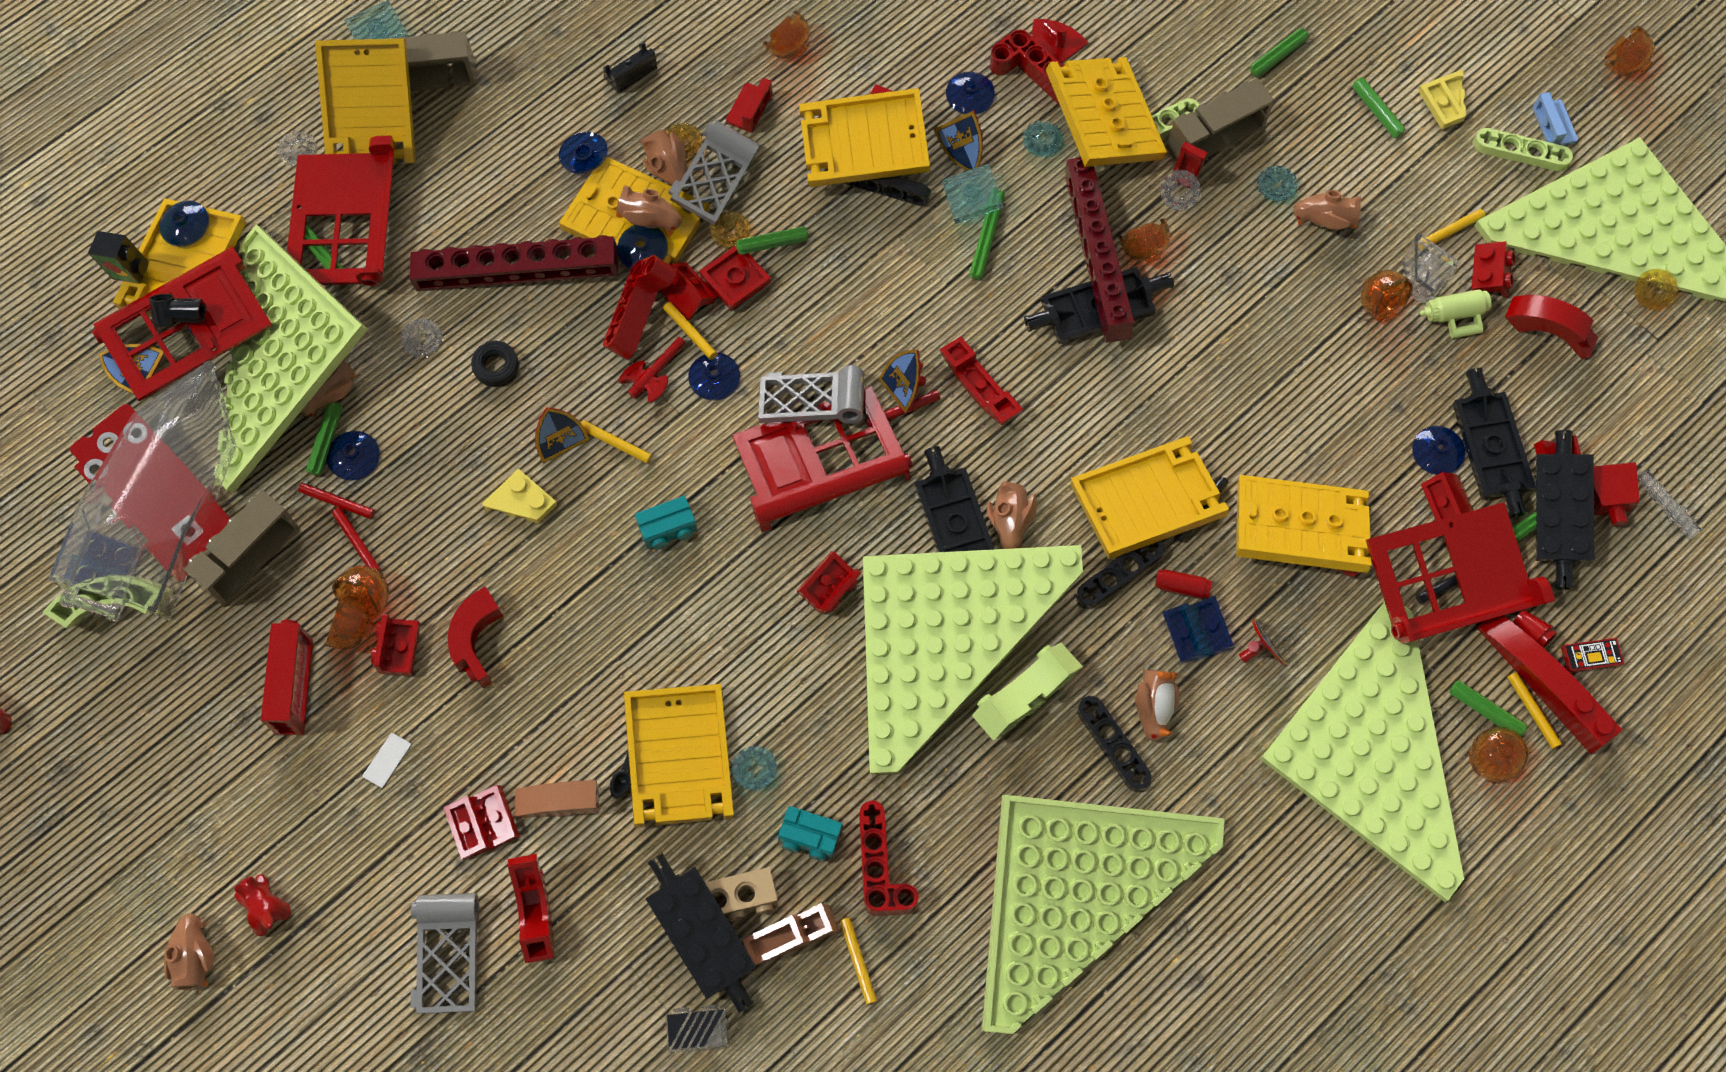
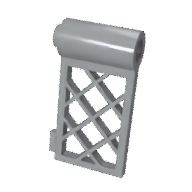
M718 120L714 124L708 123L703 133L706 137L705 141L682 180H675L668 194L672 195L670 201L713 225L716 224L760 147V144ZM706 148L716 154L718 161L706 163L703 155ZM733 163L741 169L737 174L728 175L725 165ZM720 166L723 177L711 179L708 168ZM703 169L707 180L694 182L692 172ZM725 182L728 192L717 195L713 184ZM709 185L712 196L700 198L697 187ZM692 189L695 200L687 201L679 197V194L682 190ZM714 201L717 209L714 216L704 211L702 203Z
M848 365L840 369L839 372L797 375H782V372L766 373V376H761L759 423L839 419L841 422L848 424L857 423L863 419L864 372L855 365ZM822 382H832V386L825 392L817 387ZM797 383L807 385L800 393L792 389ZM778 384L782 387L773 395L767 391V385ZM811 391H814L819 395L816 400L810 403L804 399ZM788 392L794 398L784 405L778 399ZM825 400L832 405L829 411H820L816 408ZM798 402L806 406L801 412H793L791 410ZM773 403L780 408L776 413L765 414V410Z
M478 894L419 895L417 900L413 901L411 905L412 919H416L418 923L416 990H411V1008H416V1014L476 1011ZM452 929L448 934L442 931ZM459 929H470V941L461 949L451 937ZM425 930H437L444 937L433 950L425 944ZM447 941L458 951L448 964L436 954ZM468 948H469V956L465 953V951H466ZM425 949L429 952V954L426 957ZM461 956L469 962V971L462 978L450 968ZM432 957L444 967L433 979L424 973V966ZM446 971L458 981L447 994L436 984ZM468 977H469V986L465 983V981L467 980ZM424 979L428 982V984H427V986H426L425 988H424ZM461 985L469 992V1005L458 1006L450 998ZM431 987L443 996L435 1007H424V994ZM446 1001H448L452 1006H442V1005H443Z

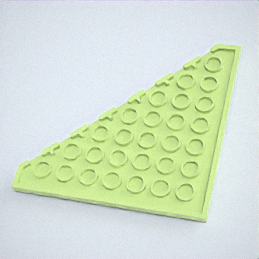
M1640 137L1479 219L1474 225L1487 243L1506 241L1510 248H1514V252L1530 256L1538 254L1550 257V261L1566 265L1574 263L1585 266L1586 270L1602 274L1609 272L1621 275L1622 279L1638 283L1645 281L1657 284L1656 287L1674 292L1681 290L1692 293L1694 297L1710 301L1717 299L1726 302L1725 243Z
M255 225L240 243L239 253L242 255V262L247 268L241 271L240 274L273 326L229 350L231 352L230 363L226 364L224 384L227 385L226 397H222L220 417L224 419L223 429L218 431L216 451L220 453L219 464L214 466L213 476L227 491L233 494L368 330L258 225Z
M1081 545L863 556L869 764L871 775L899 773L906 766L907 762L933 737V734L959 709V706L969 695H972L984 682L994 668L1009 655L1019 641L1034 628L1044 614L1059 601L1069 587L1083 575Z
M1383 602L1260 760L1443 902H1447L1464 880L1419 644L1418 640L1402 644L1393 637L1391 621L1385 602ZM1404 606L1408 619L1413 618L1412 611Z
M1002 795L982 1030L1014 1034L1022 1026L1021 1024L1042 1009L1053 999L1052 997L1057 992L1069 985L1083 972L1084 968L1093 960H1097L1113 945L1112 943L1143 919V916L1148 911L1161 903L1173 892L1172 890L1189 878L1202 866L1203 862L1223 847L1225 818Z

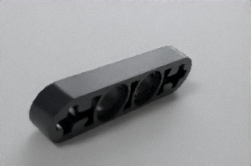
M898 176L843 183L918 206L926 205L931 194V189L928 186Z
M1162 541L1148 545L1150 548H1157L1155 555L1151 552L1144 557V560L1141 558L1146 552L1147 546L1128 552L1081 584L1076 594L1078 605L1084 609L1095 608L1157 563L1164 552ZM1127 559H1132L1137 563L1138 569L1127 571L1123 566V562ZM1111 574L1117 579V584L1113 587L1106 586L1102 581V577ZM1098 586L1099 590L1095 592L1093 601L1090 598L1083 599L1084 591L1091 593Z
M1095 696L1084 697L1078 706L1079 718L1125 785L1134 792L1144 791L1152 780L1150 770L1102 701ZM1086 704L1090 707L1095 705L1097 707L1094 712L1096 717L1100 719L1101 716H1104L1105 719L1100 720L1093 726L1092 723L1095 722V717L1091 712L1087 714L1084 712ZM1104 725L1109 726L1113 729L1114 736L1110 739H1104L1099 735L1098 729ZM1119 748L1126 749L1130 754V759L1127 762H1119L1115 758L1114 752ZM1135 762L1137 765H1134L1133 770L1137 775H1144L1143 784L1132 781L1134 774L1130 768L1127 772L1123 769L1128 768Z

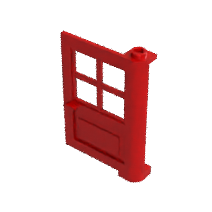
M374 136L370 138V153L297 156L287 252L302 266L304 246L332 245L330 269H305L321 285L363 284L365 286H375L383 280L395 142L392 136ZM370 215L368 238L340 239L342 216ZM335 216L333 239L305 240L307 217ZM339 245H368L366 267L336 269Z
M233 246L93 324L95 327L92 330L94 337L99 344H105L138 401L147 398L273 326L240 274L241 271L247 268ZM157 294H172L174 298L202 299L206 303L207 309L205 321L202 323L180 322L159 334L146 313L151 310L149 298ZM142 316L154 338L128 352L116 329ZM189 326L201 348L175 362L163 340ZM158 343L171 365L145 380L132 357Z
M872 387L864 389L863 408L871 422L872 428L846 436L839 420L832 419L840 439L814 448L805 426L821 420L765 423L732 435L756 492L755 496L750 497V501L761 533L771 529V521L900 475H903L905 481L911 480L909 470L913 468L911 458L908 453H903ZM825 402L816 408L820 411H829L832 405ZM876 433L886 455L859 464L849 442ZM844 444L853 467L826 475L817 454Z
M1505 502L1366 540L1391 621V633L1402 644L1555 601L1551 585L1545 577L1528 578ZM1444 536L1453 567L1428 574L1419 542ZM1412 544L1421 576L1397 582L1387 551ZM1455 572L1464 604L1440 610L1430 579ZM1424 581L1433 612L1408 619L1399 587Z

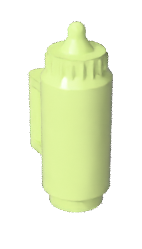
M1480 289L1436 297L1434 300L1426 302L1425 309L1421 310L1419 314L1427 316L1430 322H1447L1452 339L1483 333L1481 315L1490 311L1491 297L1487 291H1481ZM1473 317V325L1456 327L1455 320Z

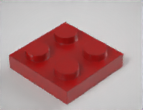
M736 245L699 271L701 278L730 311L771 283V277L749 253L739 254Z

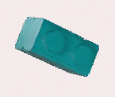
M685 495L634 514L647 549L652 547L655 550L661 549L668 545V541L676 538L679 540L688 539L693 535V532L697 531L696 522Z
M788 806L778 834V842L782 843V848L787 851L798 853L799 849L810 852L809 857L822 862H825L826 858L832 860L841 836L843 823Z

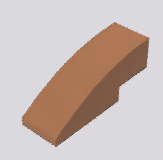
M596 780L557 782L515 789V818L564 817L580 813H599V784Z
M821 903L801 914L787 917L742 940L749 956L757 966L839 932V928L829 904Z

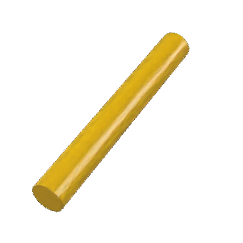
M1478 209L1417 242L1418 248L1424 250L1485 217V212L1482 209Z
M671 302L666 303L663 307L666 313L709 360H713L717 356V352Z
M585 420L581 422L587 434L646 464L650 462L652 454Z
M1515 672L1507 677L1550 747L1554 749L1562 745L1518 673Z
M842 919L839 922L866 1005L877 1002V998L851 919Z

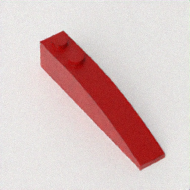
M1502 615L1488 619L1476 627L1590 754L1600 749L1623 730L1563 665L1507 617Z

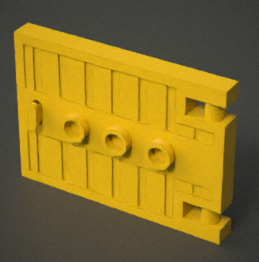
M406 38L315 40L325 154L370 153V138L374 136H392L395 142L393 163H397V159H405V163H415L416 155ZM396 142H403L404 149H396ZM336 143H343L344 150L337 151Z
M1119 57L1116 63H1112L1110 58L1066 61L1064 67H1060L1058 61L1049 63L1046 72L1085 167L1163 160L1167 153L1127 57Z
M919 88L799 104L801 118H805V120H801L806 167L807 171L811 170V173L807 174L809 187L930 172ZM822 115V118H815L814 116ZM828 168V171L821 172V169Z
M602 155L560 220L559 225L561 230L576 237L596 238L600 235L614 236L618 247V256L634 264L652 255H658L662 257L663 261L670 264L671 262H678L701 223L699 216L692 212H686L685 208L670 201L672 195L668 194L672 186ZM624 185L629 186L632 191L643 193L645 189L657 191L659 193L658 196L665 199L681 215L682 223L671 236H668L665 228L651 229L633 224L624 217H616L617 204ZM683 191L679 194V197L687 201L695 200L694 196ZM702 203L704 211L709 212V203Z
M164 198L139 248L142 255L149 261L147 271L143 275L140 284L123 281L113 303L120 309L232 246L235 248L247 222L242 215ZM151 310L146 312L148 316H152Z
M1189 436L1071 478L1070 485L1108 559L1228 516L1229 508L1225 502L1219 504L1220 492L1198 452H1190L1192 442ZM1180 454L1181 457L1176 459L1175 456ZM1208 505L1209 508L1204 509L1203 506Z
M1240 475L1237 482L1236 557L1368 573L1371 567V557H1368L1369 550L1366 540L1370 539L1369 506H1366L1369 499V491Z
M721 684L624 692L634 827H644V821L655 820L656 825L710 821L714 814H723V819L733 818L734 812ZM721 796L722 802L711 803V797ZM654 802V809H643V803Z

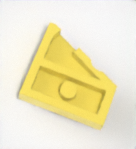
M1462 70L1425 83L1419 87V94L1441 129L1463 122L1466 117V106L1463 102L1465 99V89L1462 87L1464 72Z
M518 468L482 505L488 511L504 512L507 516L523 517L527 521L539 524L557 506V503Z

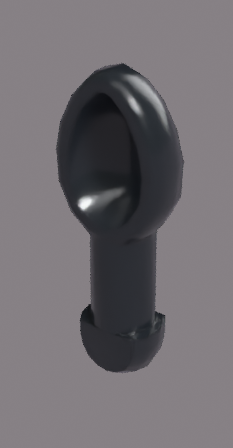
M628 750L621 770L617 771L610 780L609 788L613 798L623 797L631 787Z

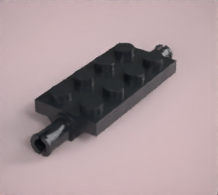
M1137 267L1121 272L1134 321L1155 315L1156 309L1152 302L1153 293L1174 287L1173 278H1169L1171 276L1170 272L1152 278L1141 276ZM1091 281L1043 295L1041 303L1045 311L1024 316L1025 326H1029L1027 327L1028 332L1050 326L1059 344L1103 331Z
M1475 368L1470 369L1465 374L1472 393L1467 398L1455 400L1452 405L1481 499L1505 497L1510 517L1516 518V514L1518 517L1524 516L1528 511L1521 493L1533 491L1536 485L1506 392L1494 393L1487 387L1482 368H1477V372Z
M1563 430L1555 431V454L1536 455V561H1549L1556 566L1555 589L1562 590V587H1564V579L1565 590L1574 589L1573 566L1578 562L1594 561V454L1572 453L1573 431L1566 430L1564 440Z
M934 446L933 452L931 448L926 449L924 455L931 470L930 476L916 481L915 489L937 552L995 550L966 468L952 470L946 466L939 446Z
M661 853L656 858L662 868H659L654 858L647 862L661 885L659 890L645 898L706 1000L721 990L722 992L726 991L737 1012L744 1011L745 1008L740 998L743 999L747 1007L754 1004V1001L741 983L742 976L755 969L756 965L696 867L681 876L679 874L675 875L664 854Z

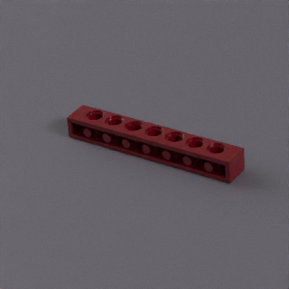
M1081 157L1067 159L1065 180L1105 342L1129 340L1132 338L1134 320L1094 166L1085 167Z
M600 235L596 238L574 237L571 240L549 239L545 242L524 241L520 244L498 243L495 246L473 245L469 248L448 247L444 250L422 249L418 252H410V281L416 291L618 276V247L614 236ZM595 254L594 256L587 258L588 255ZM569 256L567 259L561 260L563 257Z

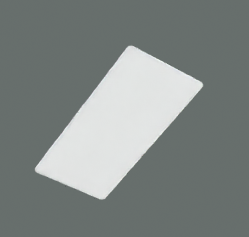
M391 733L362 777L383 788L411 746V743Z

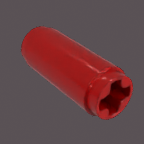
M1158 569L1155 581V588H1159L1162 591L1200 599L1209 598L1212 580H1208L1205 577L1167 569Z

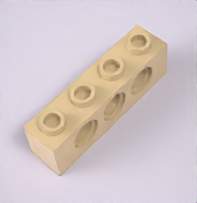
M770 867L705 882L714 898L722 896L727 899L726 905L721 910L729 921L741 920L746 917V913L754 911L757 914L769 913L774 910V906H778ZM749 889L755 893L752 901L742 902L739 899V895L743 890Z

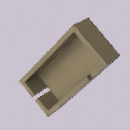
M466 31L401 37L406 38L410 91L449 88L448 64H453L454 87L477 85L475 58Z
M1258 78L1250 82L1245 81L1235 90L1220 94L1214 101L1208 104L1202 103L1194 112L1192 111L1187 115H1179L1173 122L1167 150L1177 161L1180 149L1186 141L1207 152L1206 158L1265 128L1269 117L1268 113L1272 109L1274 99Z
M261 490L257 495L252 496L248 500L246 507L239 514L229 519L227 526L219 534L210 538L206 546L207 550L204 553L201 551L199 554L194 555L183 570L205 592L224 607L300 527L282 505Z

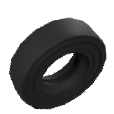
M489 341L480 345L473 353L471 360L472 371L476 378L484 385L491 387L503 386L511 382L519 368L517 354L511 346L501 341ZM492 356H501L505 360L504 367L497 372H491L485 367L486 361Z

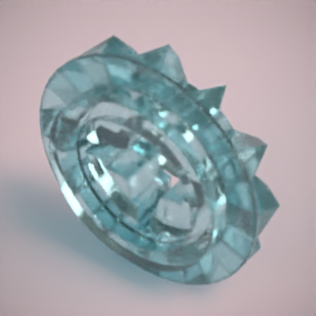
M1038 119L1034 124L1029 123L1027 129L1024 130L1023 144L1034 155L1049 156L1057 152L1061 147L1062 133L1059 131L1058 125H1052L1049 120L1047 122H1040ZM1040 132H1042L1044 136H1047L1045 144L1044 141H1042V139L1039 138Z
M1283 166L1265 168L1257 180L1258 192H1261L1265 199H1272L1274 203L1282 200L1286 202L1287 199L1294 196L1298 186L1294 173ZM1282 179L1281 186L1272 189L1273 183H1277Z
M750 746L744 748L733 760V776L736 782L746 790L759 791L764 787H768L776 777V760L772 753L763 747ZM752 758L755 759L757 766L765 767L758 770L757 779L754 778L752 772H747V768L751 767Z

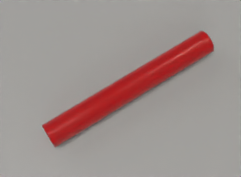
M935 390L915 398L908 413L940 400L939 392ZM900 406L884 411L888 421L907 414ZM869 418L865 419L868 428H872Z
M301 483L298 487V492L340 507L370 520L374 517L375 510L305 483Z
M340 507L332 511L333 517L372 576L379 574L382 571L343 510Z

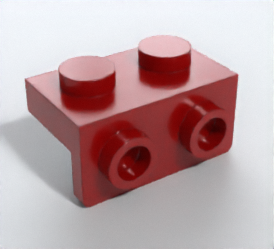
M1506 241L1475 244L1472 291L1479 289L1487 292L1500 291L1503 298L1509 297V290L1514 285L1511 266H1515L1516 257L1515 252L1510 250Z
M831 551L796 592L818 613H827L828 611L831 613L840 605L841 596L845 592H850L858 584L857 578L861 572L858 569H852L835 551Z
M382 614L381 622H377L375 630L376 638H378L377 647L373 648L371 652V664H373L379 674L412 676L421 626L419 621L391 619L389 614Z

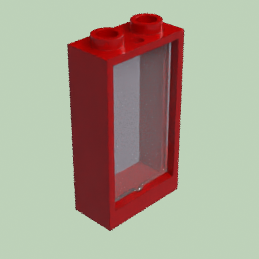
M282 620L281 623H271L261 722L275 735H304L313 639L294 620Z

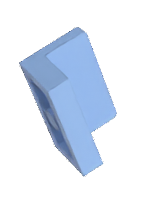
M1550 92L1540 94L1532 108L1546 142L1562 146L1575 144L1578 141V137L1563 101H1553Z

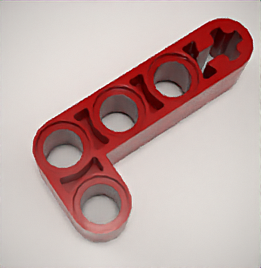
M1015 30L992 47L989 66L994 74L1005 75L1018 66L1060 106L1046 72L1049 63L1057 62L1058 60L1025 30ZM1058 61L1059 66H1060V67H1064V66Z
M655 255L634 264L629 272L604 338L603 346L625 360L634 354L657 292L667 288L676 276L677 271L673 266Z
M866 801L861 806L859 813L865 909L872 916L911 914L918 905V891L910 884L889 885L885 810L882 804L877 801ZM869 811H874L876 815L875 828L870 829ZM871 838H877L882 845L876 850H871L866 846V842ZM872 866H878L883 870V875L875 879L871 878L867 871ZM902 893H909L914 901L912 904L904 906L898 902L897 898ZM875 894L881 895L885 899V903L881 907H873L869 903L870 897Z

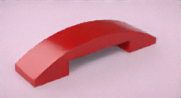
M961 336L940 349L944 360L975 402L996 422L1003 425L1023 412V408L1008 391L1004 392L977 361L976 353Z

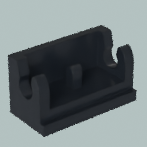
M644 41L639 44L640 51L610 69L608 64L603 67L604 78L617 93H620L657 69L655 52L651 48L647 50Z

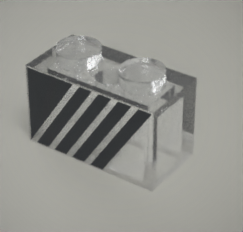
M720 1005L702 1006V1011L691 1012L689 1007L673 1009V1014H666L668 1051L671 1054L729 1048L726 1009H720Z

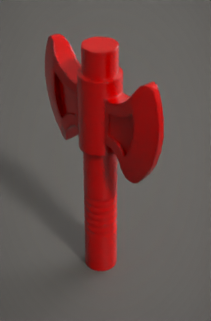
M677 337L650 368L644 371L646 365L644 360L633 363L622 372L618 382L620 384L633 382L632 387L627 392L632 398L635 399L646 390L648 392V402H654L664 393L668 384L667 375L656 378L657 374L680 351L686 342L681 337Z

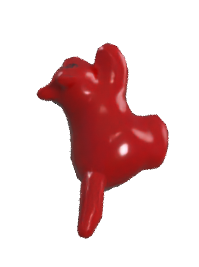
M257 875L256 878L251 876L244 878L234 888V896L237 902L246 909L248 924L256 936L267 935L268 930L272 929L277 920H287L291 915L290 905L272 895L269 880L265 875Z

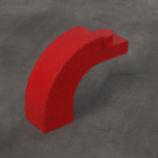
M1542 295L1513 296L1505 318L1518 332L1544 331L1560 337L1581 359L1591 357L1598 336L1591 329L1594 320L1574 305L1556 298Z
M486 586L464 600L453 615L448 630V648L452 661L459 672L465 670L472 683L478 681L482 688L490 685L492 681L477 658L476 641L483 629L503 617Z
M537 854L508 859V870L518 908L519 942L525 964L554 958L552 919L543 870L540 869Z

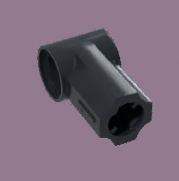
M157 294L149 298L152 320L156 326H170L177 322L202 323L205 321L207 309L206 303L202 299L174 298L172 294Z

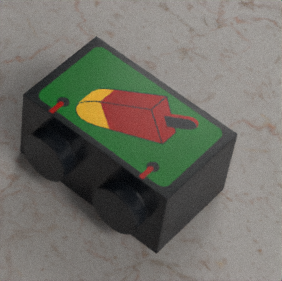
M97 231L88 251V254L112 280L140 284L148 268L149 261L126 235Z

